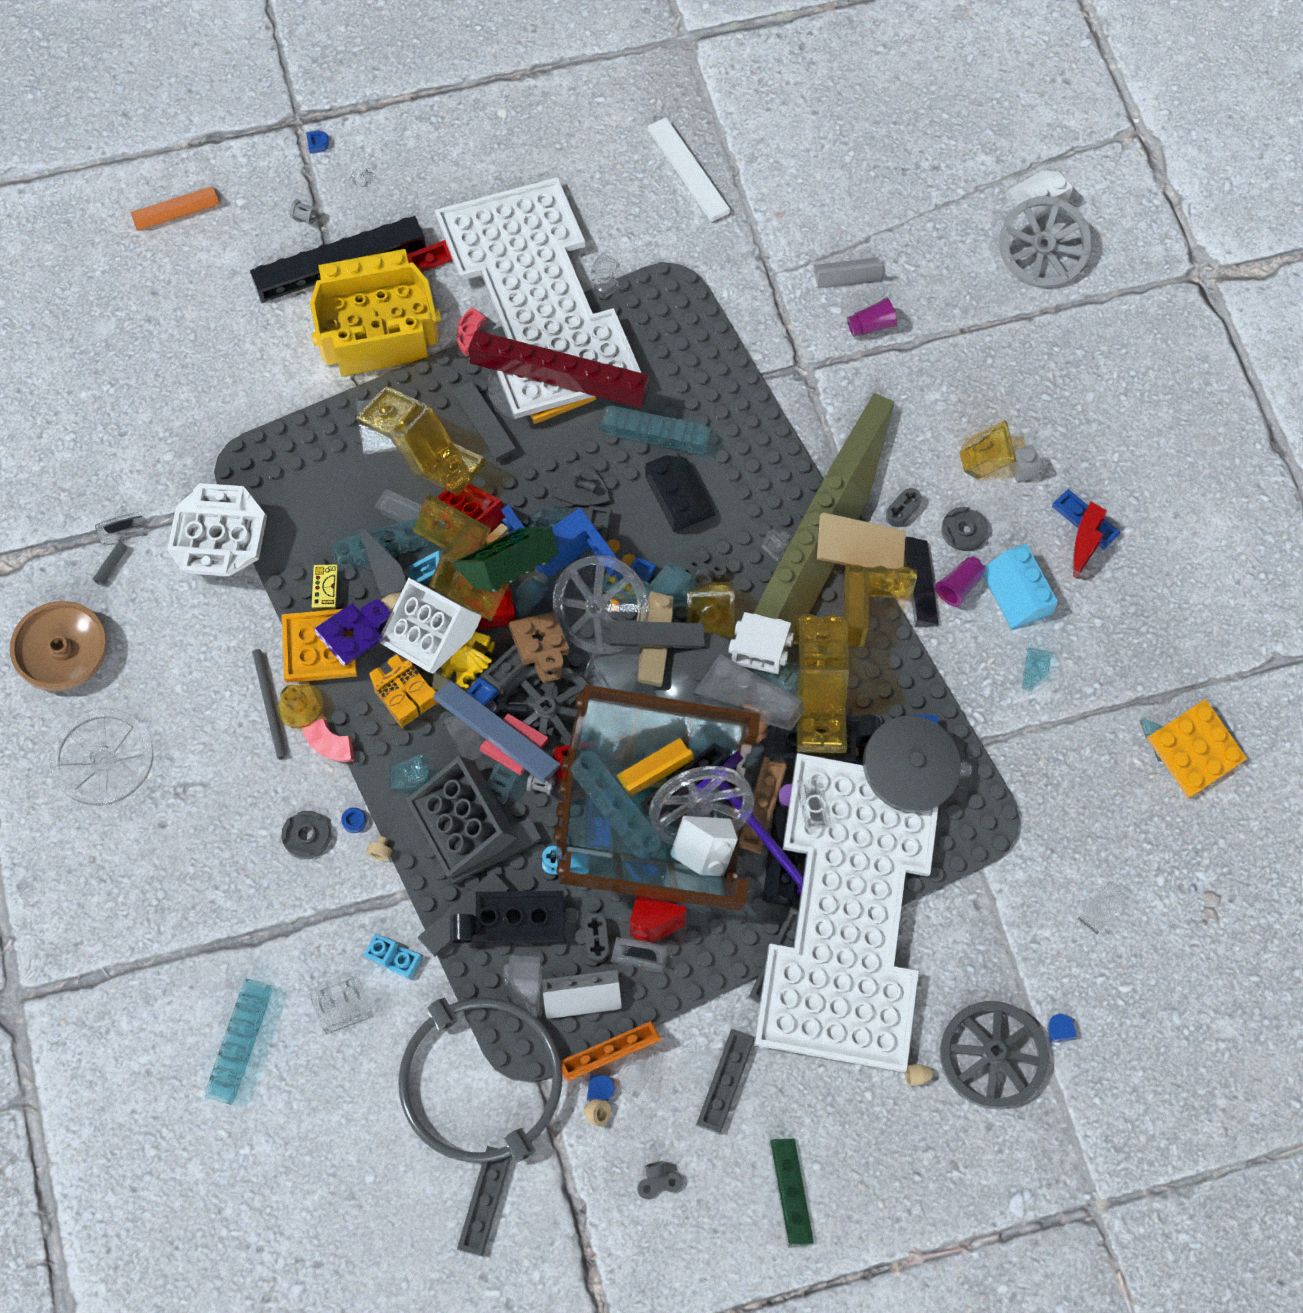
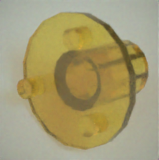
M310 684L288 685L281 691L278 715L285 725L301 729L310 726L322 714L324 706L323 696L316 687Z

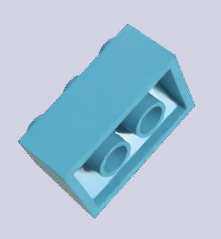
M1027 543L1005 551L985 566L986 570L983 577L1011 630L1054 613L1058 601Z

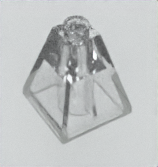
M593 654L590 656L583 676L589 685L633 693L644 684L638 682L639 654ZM597 702L604 715H611L620 707Z

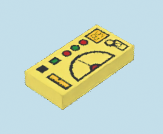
M314 565L313 611L336 610L337 565Z

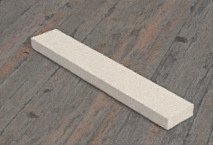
M664 118L648 125L649 133L709 220L712 222L729 214L730 208L668 119Z

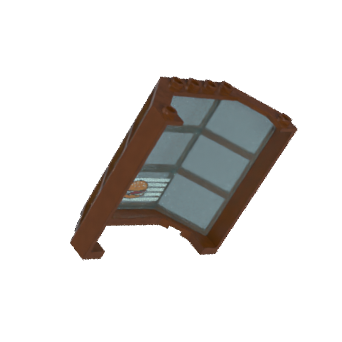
M585 685L581 693L578 692L575 706L578 709L567 756H563L561 770L565 771L564 779L560 780L559 794H562V802H558L556 817H559L560 820L559 826H555L553 841H557L556 854L559 883L740 911L746 904L748 882L747 879L737 878L741 814L720 788H715L713 785L694 801L691 798L683 797L656 820L647 816L640 805L655 791L644 789L629 798L617 779V775L681 738L688 750H692L693 759L715 742L730 756L738 751L744 758L726 775L728 778L727 783L742 800L744 774L746 771V766H742V764H744L746 755L750 754L752 745L759 736L760 714ZM683 816L731 819L737 836V842L724 876L700 875L671 857L670 853Z

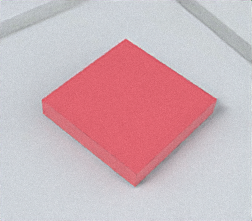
M507 714L503 721L541 750L547 744V736L512 715ZM485 740L480 746L481 752L517 774L521 775L525 769L488 740Z

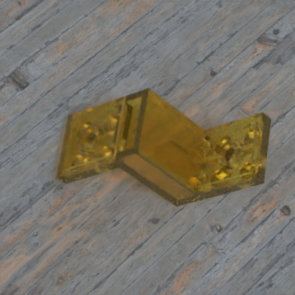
M385 386L356 417L359 424L390 438L412 474L455 495H459L487 464L483 456L451 441L430 405Z
M429 494L425 498L413 532L445 549L441 554L429 586L492 621L509 584H502L501 589L495 592L481 590L483 594H480L453 567L452 563L483 547L491 528ZM438 521L442 522L446 528L441 527Z
M861 565L845 566L841 586V618L835 615L816 617L812 614H803L796 616L793 644L864 647L869 625V597L911 599L917 580V570H912L908 567L892 569L885 566H875L874 568Z
M799 616V664L796 692L797 752L846 753L845 710L849 679L847 617ZM819 636H826V637H828V639H824V640H823V639H819L818 637H819ZM825 729L827 732L819 733L816 730Z

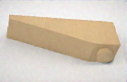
M651 591L642 608V622H671L673 596ZM640 647L638 682L658 687L662 686L667 648Z

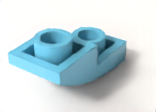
M377 934L374 935L363 955L372 962L410 980L423 959L420 954L403 948L395 941Z

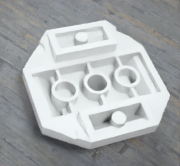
M199 483L193 489L194 492L188 495L176 507L167 550L184 573L231 576L259 560L267 515L244 486ZM222 532V534L219 537L215 538L217 534Z

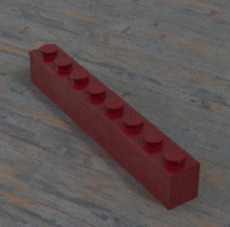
M475 330L468 347L470 364L641 409L649 391V375L477 330Z

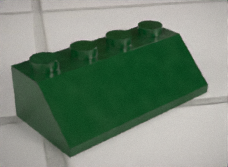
M552 527L518 528L452 563L453 567L476 590L495 592L501 589L502 584L518 580L519 575L535 571L534 567L550 563L551 558L559 555Z

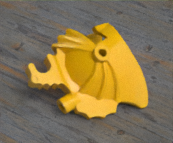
M474 631L472 638L441 666L443 670L441 675L450 679L453 672H455L457 686L464 691H468L470 686L466 682L470 679L476 680V674L482 673L483 669H487L488 664L492 662L484 654L493 653L495 643L491 642L489 644L490 636Z

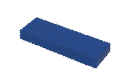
M1069 489L1052 505L1055 510L1077 528L1089 506ZM1104 520L1098 529L1103 534L1099 546L1105 550L1121 533L1107 520Z

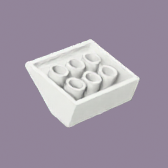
M408 578L381 633L382 641L380 643L433 674L472 638L482 616L434 589Z

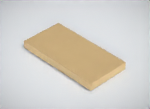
M822 513L820 514L817 559L900 577L903 575L906 531Z

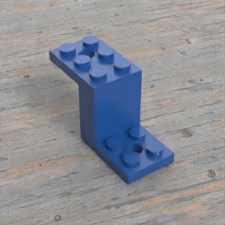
M509 505L501 510L505 515L502 521L510 532L518 528H525ZM578 508L552 527L559 555L551 558L550 563L535 567L539 574L544 572L550 578L591 549L598 560L600 559L611 577L615 575L619 581L627 577L619 560L581 508Z

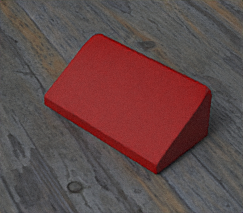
M446 240L407 254L408 263H414L421 273L453 261Z

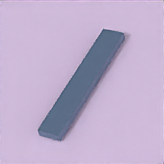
M451 680L434 694L435 701L542 783L559 770L560 763Z

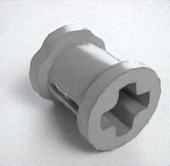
M296 199L290 207L289 215L293 219L297 217L305 220L307 224L311 225L317 217L318 208L315 205H305Z
M530 773L527 781V791L533 789L546 792L548 796H551L556 775L553 774L547 781L542 783Z

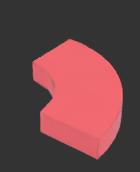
M474 307L462 316L458 323L456 334L459 348L466 357L469 356L468 347L475 330L481 331L488 323L487 318Z
M321 719L302 724L307 742L318 754L337 762L355 761L352 738L335 735L330 730L327 720Z

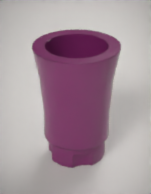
M888 297L847 317V324L853 337L863 336L898 325L895 310Z
M974 556L968 557L951 573L936 583L935 589L937 594L947 604L959 607L967 594L985 573V566L978 558Z

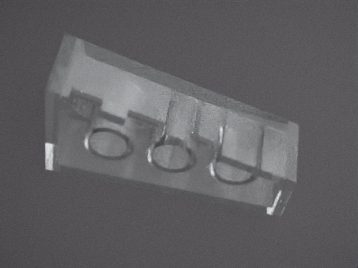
M721 654L693 692L698 704L760 714L761 722L790 731L804 712L802 700Z

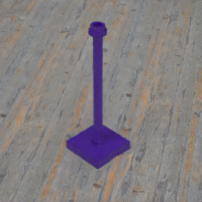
M736 751L725 763L695 786L688 795L694 801L713 785L715 788L719 787L799 886L797 892L800 894L802 892L804 876L727 783L728 778L726 775L744 759Z

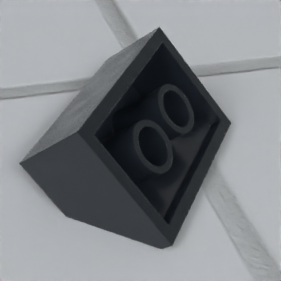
M665 455L645 463V477L673 532L715 516V512L687 458Z

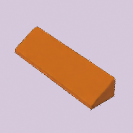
M213 186L130 213L138 231L219 205V201Z
M652 1021L561 1060L563 1077L566 1081H570L660 1041L661 1038Z

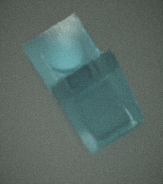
M418 755L390 767L389 790L417 791L428 780V757Z

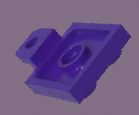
M379 599L369 602L360 610L354 603H351L315 627L314 632L345 667L382 641V636L378 632L384 629L390 611ZM344 631H352L354 638L351 639L349 636L343 637Z

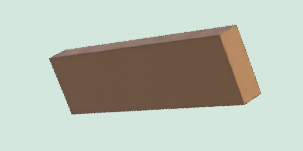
M764 756L749 810L768 831L788 763L770 762V758ZM744 821L739 837V848L761 854L764 843L750 825Z

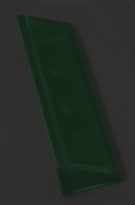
M795 1138L772 1139L769 1141L787 1247L814 1244Z

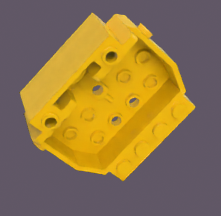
M405 249L318 265L321 280L316 281L310 300L315 332L311 333L313 345H318L321 359L327 365L338 363L341 377L410 364L423 358H428L426 346L436 345L440 337L437 324L441 322L439 309H434L428 280L414 263H408Z

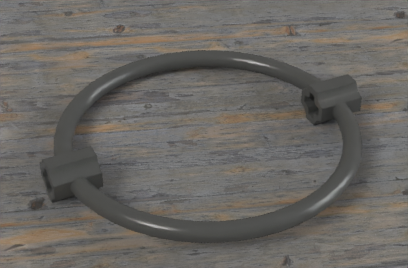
M445 997L437 999L426 1008L431 1017L419 1027L409 1041L400 1065L398 1080L399 1096L408 1123L418 1137L430 1148L458 1161L473 1163L491 1162L511 1155L517 1163L524 1161L536 1151L532 1142L543 1132L552 1119L561 1095L562 1063L551 1034L533 1014L508 1001L495 998H472L449 1005ZM474 1008L499 1009L524 1020L542 1039L552 1066L550 1097L537 1123L527 1133L524 1132L522 1127L512 1131L503 1139L507 1146L486 1152L459 1150L436 1139L418 1119L409 1094L410 1067L414 1054L423 1038L435 1026H437L439 1031L449 1029L458 1021L456 1013Z

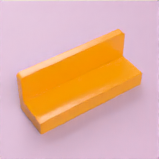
M681 738L619 773L617 779L629 798L690 763L693 760V752L691 749L688 750Z

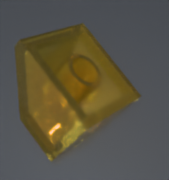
M1005 420L967 438L959 451L964 472L976 479L987 476L1017 461L1008 424Z
M711 582L688 590L687 623L703 624L704 632L713 633L719 636H735L733 582Z

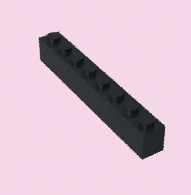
M416 216L406 217L400 221L384 224L378 228L363 231L357 235L342 238L339 241L321 245L318 248L306 252L303 251L297 255L282 258L267 265H260L250 270L259 299L263 303L314 286L317 280H321L318 265L405 249L406 254L425 248V238Z

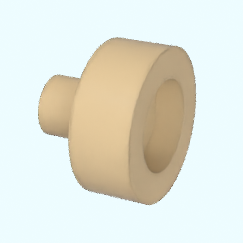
M380 836L377 843L370 842L366 854L376 860L389 861L392 849L387 847L388 839Z
M593 1099L584 1107V1114L588 1123L600 1127L607 1124L611 1116L610 1104L605 1100Z

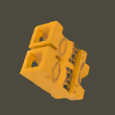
M396 654L388 661L392 671L385 675L379 667L370 672L369 675L375 693L399 726L403 728L419 716L418 711L423 714L438 702L434 700L436 691L426 683L409 660L404 661Z

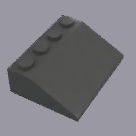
M460 755L406 799L447 878H452L500 853L518 838L475 761Z

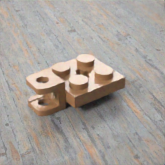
M555 612L509 622V629L523 665L535 663L537 674L541 681L545 683L561 679L562 656L569 654V646ZM535 635H542L543 641H539L537 638L533 639ZM553 670L554 674L548 675L546 672Z

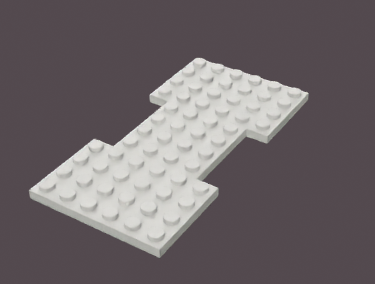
M558 177L435 210L436 219L446 240L460 280L463 281L482 275L506 338L641 373L614 308L593 314L567 254L569 251L584 248L585 240ZM496 371L515 419L594 397L586 393Z
M799 753L796 756L783 850L807 854L794 948L769 944L754 1045L905 1073L908 1064L919 971L895 967V953L905 873L923 876L930 875L938 807L926 812L908 813L888 806L870 788L864 774L863 765ZM814 780H816L818 795H811L806 799L804 785L807 790L806 792L810 791L811 793V790L815 789ZM811 798H819L821 808L819 811H812L808 807V801ZM809 812L813 814L822 812L825 825L822 824V821L813 820Z

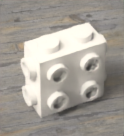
M744 612L742 621H737L735 627L736 639H731L728 653L732 654V664L779 674L781 665L785 666L787 662L788 652L786 648L787 646H792L794 633L790 632L791 623L781 619Z

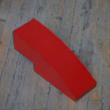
M1092 501L1082 517L1075 540L1073 553V577L1078 578L1102 541L1103 534L1098 529L1106 518L1107 510Z

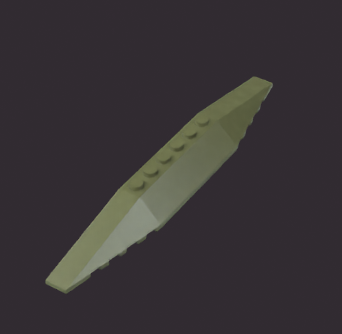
M876 393L872 395L827 472L753 614L790 622L791 633H794L801 621L809 615L836 564L817 559L820 514L828 513L859 520L869 500L895 401ZM748 667L749 686L761 670Z

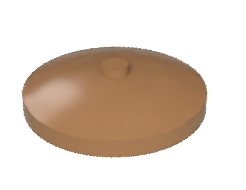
M70 601L50 602L33 609L17 624L10 640V658L18 674L31 686L45 691H65L85 683L99 670L107 653V635L99 618L89 608Z

